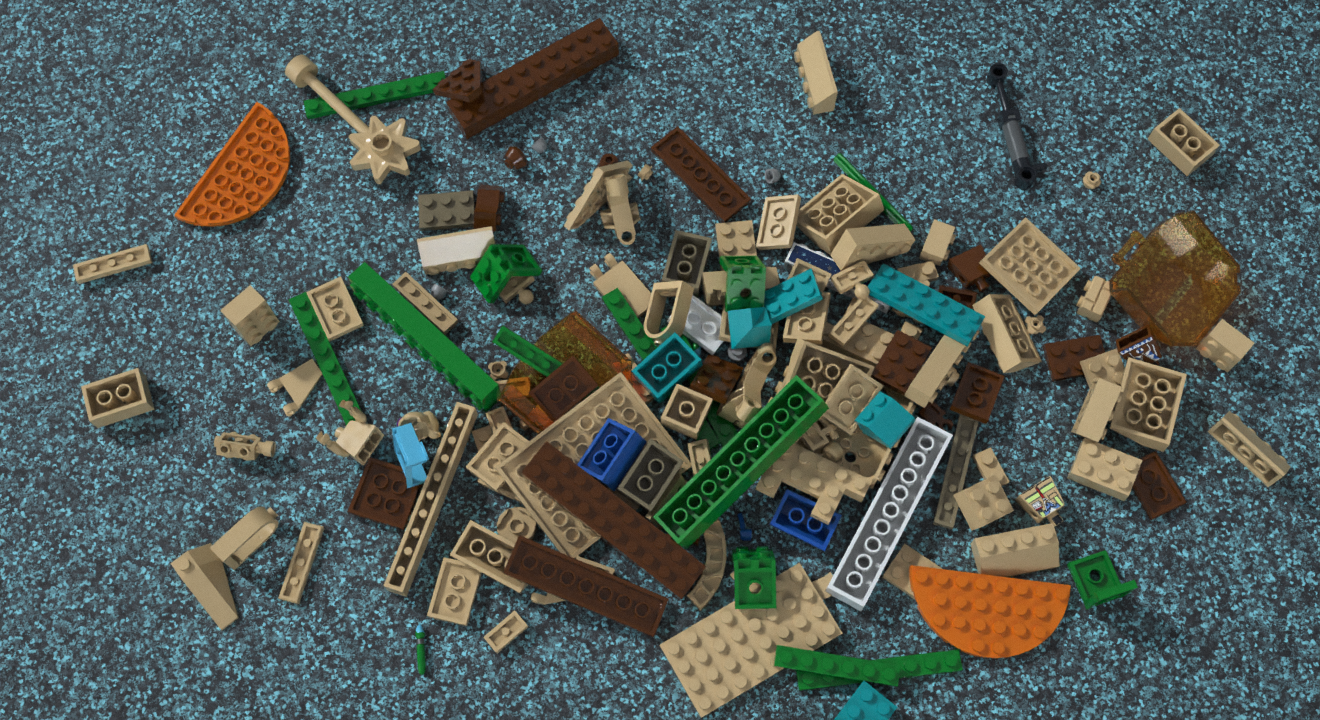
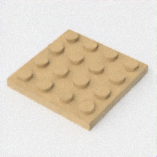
M1026 217L979 262L1034 315L1081 269Z

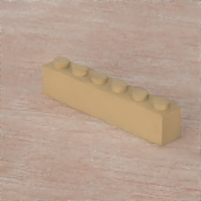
M978 330V331L976 332V334L974 335V337H973V339H972L973 341H974V340L976 339V337L978 336V334H979V332H980L979 330ZM944 335L910 384L904 396L923 408L926 407L928 402L933 403L938 395L936 390H942L947 382L944 378L946 376L950 378L955 370L953 365L956 364L958 366L963 358L961 353H966L972 343L967 347Z

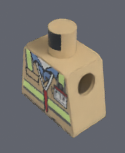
M1051 476L1026 490L1015 499L1037 523L1047 518L1056 527L1063 522L1057 511L1065 504Z

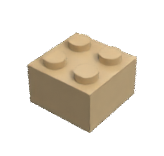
M1221 319L1196 349L1203 357L1209 358L1219 369L1225 370L1228 373L1244 357L1254 342Z
M676 384L661 416L660 423L667 428L697 440L711 409L713 399Z
M996 475L953 495L971 531L1014 511Z

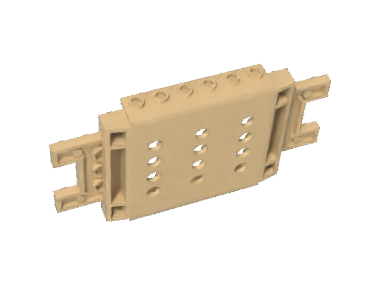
M853 297L845 314L858 301V299ZM905 321L901 332L918 340L923 329ZM826 322L822 345L818 346L876 367L894 334L865 322L849 342L842 347L828 337L834 325ZM788 365L783 373L785 377L783 382L779 381L775 388L777 394L785 387ZM883 385L882 390L912 415L916 408V405H913L914 402ZM816 422L821 430L824 429L820 422ZM835 425L837 428L836 432L840 437L835 441L832 440L830 435L826 437L829 443L836 442L843 448V457L838 462L834 463L824 458L822 454L823 447L815 452H811L800 437L762 474L755 490L774 498L781 482H784L817 498L818 500L810 516L829 525L843 494L862 503L868 488L873 489L877 480L881 482L886 472L882 468L884 464L889 465L894 454L890 453V448L865 435L859 426L856 427L852 435H849ZM901 438L895 443L893 448H897ZM853 453L856 460L854 462L846 461L845 454Z

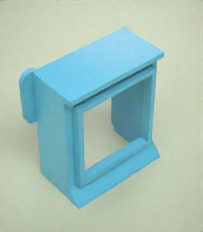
M412 423L392 428L394 451L406 477L407 488L425 483L427 475L422 464L426 463L429 458L423 442H419Z

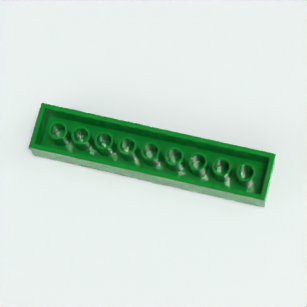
M366 262L362 263L348 276L351 283L349 286L354 291L353 294L360 301L363 299L370 311L373 313L376 311L384 324L387 325L389 323L397 336L400 337L402 335L410 348L413 349L415 347L419 351V356L424 361L429 360L432 363V368L437 373L442 372L445 375V380L451 386L455 384L459 388L458 392L464 398L469 397L472 400V405L478 411L482 409L487 413L498 402L497 398L502 395L499 385Z
M796 375L653 516L654 519L682 548L687 550L829 407L817 393Z

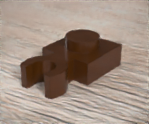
M929 402L917 414L921 419L936 425L944 431L946 430L943 428V425H947L949 428H952L954 425L951 420L943 418L946 413L935 402Z

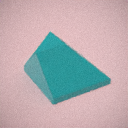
M766 307L727 311L731 349L758 347L764 343H770L772 325Z

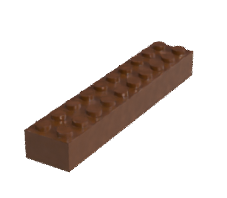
M598 18L483 81L481 84L483 92L471 103L450 99L446 102L449 114L465 138L469 139L619 55V44L602 20Z
M546 441L521 472L522 477L678 600L685 596L706 568L703 563Z

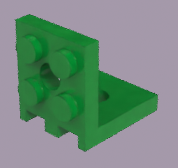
M491 244L470 278L486 301L494 303L512 276H539L543 270L524 245Z
M720 256V264L727 273L725 311L764 307L766 267L758 256ZM743 289H750V294L747 297L740 296Z
M745 546L736 547V550H732L735 609L776 608V560L772 549H768L767 546H758L756 549H748ZM756 582L761 585V589L754 593L749 590V587L752 583Z
M1106 550L1067 564L1086 610L1118 598H1123L1138 588L1135 580L1123 584L1120 583ZM1091 571H1096L1099 574V581H1093L1090 578Z

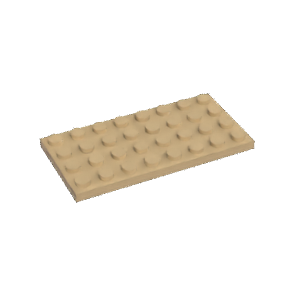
M798 563L776 576V608L735 609V601L659 646L699 716L702 718L783 670L784 668L774 666L776 645L815 651L843 633L802 565ZM761 585L751 592H758L761 589Z

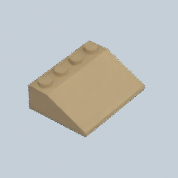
M841 174L799 209L796 226L815 245L831 254L846 229L865 227L884 211L880 194Z
M797 338L790 358L785 386L797 375L826 402L850 364L856 366L870 377L875 366Z
M1128 357L1121 382V392H1123L1120 402L1115 405V414L1111 421L1110 429L1142 446L1164 452L1170 445L1187 374Z

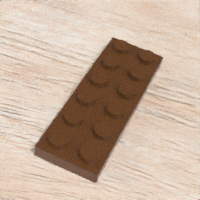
M678 126L651 146V152L722 223H726L751 202V198Z

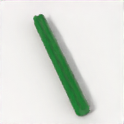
M841 153L834 157V162L849 178L880 194ZM880 194L884 207L883 213L894 224H905L911 232L913 226Z

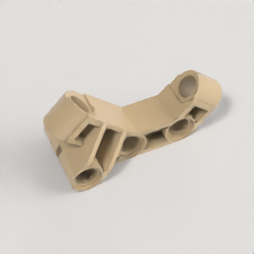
M624 174L606 177L605 186L609 209L600 211L603 227L605 229H614L619 241L624 245H630L635 241L636 232L634 224L641 220L637 203L629 204V189ZM628 231L631 233L630 237L626 240L622 239V234Z
M764 343L757 348L744 369L736 391L730 394L726 404L721 403L718 407V416L731 423L735 422L736 426L743 428L762 409L761 390L767 375L777 360L776 348L773 344ZM764 353H771L772 355H770V356H764L763 354H764Z

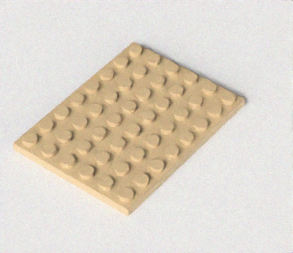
M622 372L495 467L560 553L572 558H576L599 540L600 537L521 476V472L546 441L575 464H578L607 419L610 418L635 430L644 440H654L682 459L684 462L677 473L682 474L692 466L691 462ZM610 490L634 510L639 508V506L617 491Z

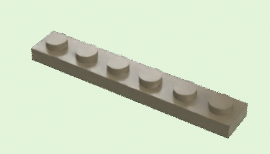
M959 414L933 521L934 525L951 530L954 528L959 507L953 495L963 490L979 422L962 414Z

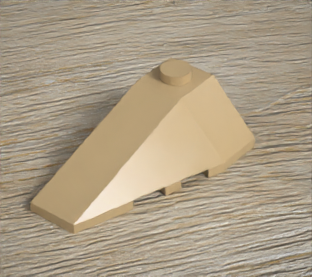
M209 543L185 552L170 564L218 627L224 630L237 620L239 616L228 584L229 581L225 573L224 563L210 549L212 544Z

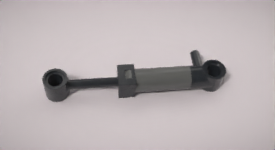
M994 63L990 67L986 81L991 87H997L1003 110L1000 111L997 121L1000 131L1003 130L1015 174L1014 183L1017 188L1027 190L1032 186L1037 176L1036 171L1046 170L1047 164H1031L1020 125L1021 115L1019 108L1010 109L1003 85L1008 69L1002 63Z

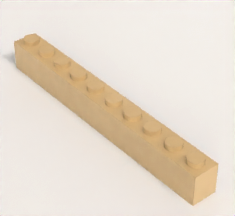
M457 402L384 583V587L390 592L405 597L408 595L477 419L478 413L475 407Z

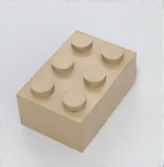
M1180 108L1155 127L1148 137V140L1186 176H1189L1212 157L1220 146Z
M251 285L220 310L235 331L250 346L260 342L262 337L268 331L275 329L280 322L266 300Z
M139 368L81 386L89 421L97 428L155 410L146 375Z
M1094 378L1071 432L1095 442H1099L1100 439L1103 440L1107 433L1105 426L1108 421H1112L1115 410H1113L1114 405L1119 403L1122 398V387L1101 378Z
M1084 437L1067 479L1125 501L1130 495L1142 460Z

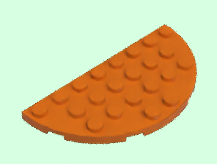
M258 102L255 103L174 214L176 219L197 226L215 227L229 225L254 215L275 197L282 187L289 170L290 146L281 123L269 109Z
M914 565L909 566L911 590L914 593L918 605L917 608L928 626L946 643L951 644L964 653L982 658L997 659L1016 656L1040 645L1059 625L1070 597L1071 585Z

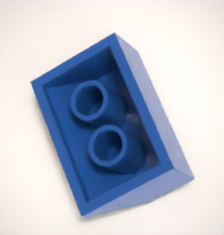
M608 418L577 465L603 486L615 491L647 441L635 430Z
M787 489L770 525L825 552L842 515L834 512L829 525L810 516L816 504L815 502Z

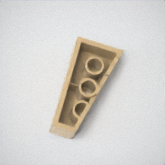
M905 224L849 228L845 230L830 255L840 271H843L863 260L866 264L907 253L911 249L915 238Z
M766 267L765 291L780 284L776 267ZM725 271L702 272V291L705 304L709 307L724 305L727 275ZM743 289L740 296L744 297L747 293L750 294V289Z

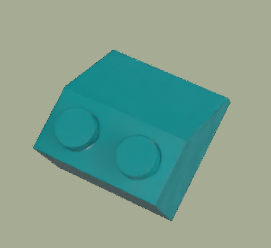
M879 392L857 416L855 422L865 435L891 449L916 419L895 399Z

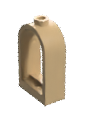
M683 280L659 282L653 285L644 321V331L648 337L655 340V346L659 347L674 332L680 337L684 331L694 288ZM667 297H676L669 324L659 333Z
M261 506L253 509L214 543L210 549L226 565L235 570L276 531L279 524L276 519L277 513L271 507L266 509Z

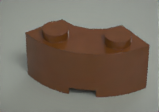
M483 184L479 186L474 210V229L492 226L493 231H496L497 227L501 226V205L505 203L506 197L505 192H503V186Z

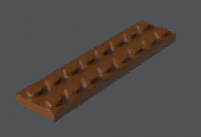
M521 535L518 536L503 571L504 575L651 637L655 636L669 600L664 596Z

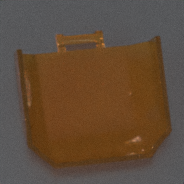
M1194 210L1173 215L1155 227L1146 238L1140 232L1133 231L1124 246L1111 257L1112 262L1117 264L1120 269L1109 280L1110 294L1138 326L1143 327L1149 324L1156 339L1169 346H1197L1241 293L1240 285H1237V273H1240V265ZM1137 243L1139 245L1137 249L1125 260L1124 256Z

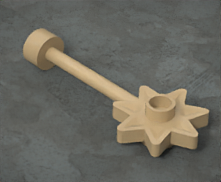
M298 55L288 63L285 75L297 87L302 88L309 85L358 132L349 135L351 144L359 150L350 160L353 170L371 168L377 184L383 182L390 170L405 176L410 174L405 158L420 151L421 146L418 140L405 137L407 131L405 119L401 118L386 127L376 116H372L368 127L316 78L318 67L306 55Z

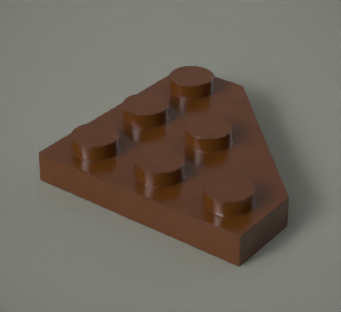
M472 59L465 60L459 68L453 70L447 78L441 80L433 88L435 95L471 103L483 92L481 86L483 83V66L481 62Z

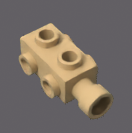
M223 432L221 436H216L214 439L216 454L226 458L234 457L251 461L255 460L259 454L273 457L276 451V443L274 441L261 442V437H257L254 434L247 436L240 435L237 432Z

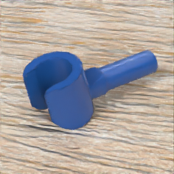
M739 513L737 516L740 523L741 540L751 541L752 529H745L743 515Z

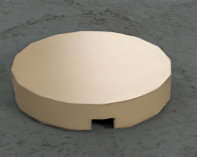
M522 507L505 510L497 521L498 534L513 543H516L519 535L532 540L537 530L536 521L527 509Z

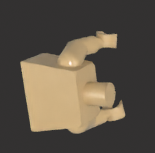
M342 400L339 407L348 410L349 414L355 418V421H350L345 428L338 427L336 429L335 437L338 438L336 442L330 440V436L327 433L323 435L322 431L317 435L316 439L324 446L326 444V447L336 455L341 457L350 456L364 466L384 437V434L375 425L368 424L366 415L357 407H353V401Z

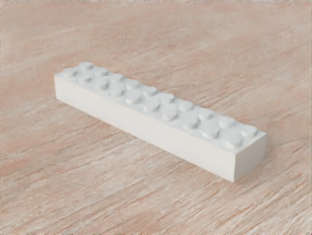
M919 417L916 418L825 592L862 611L953 436L952 434Z

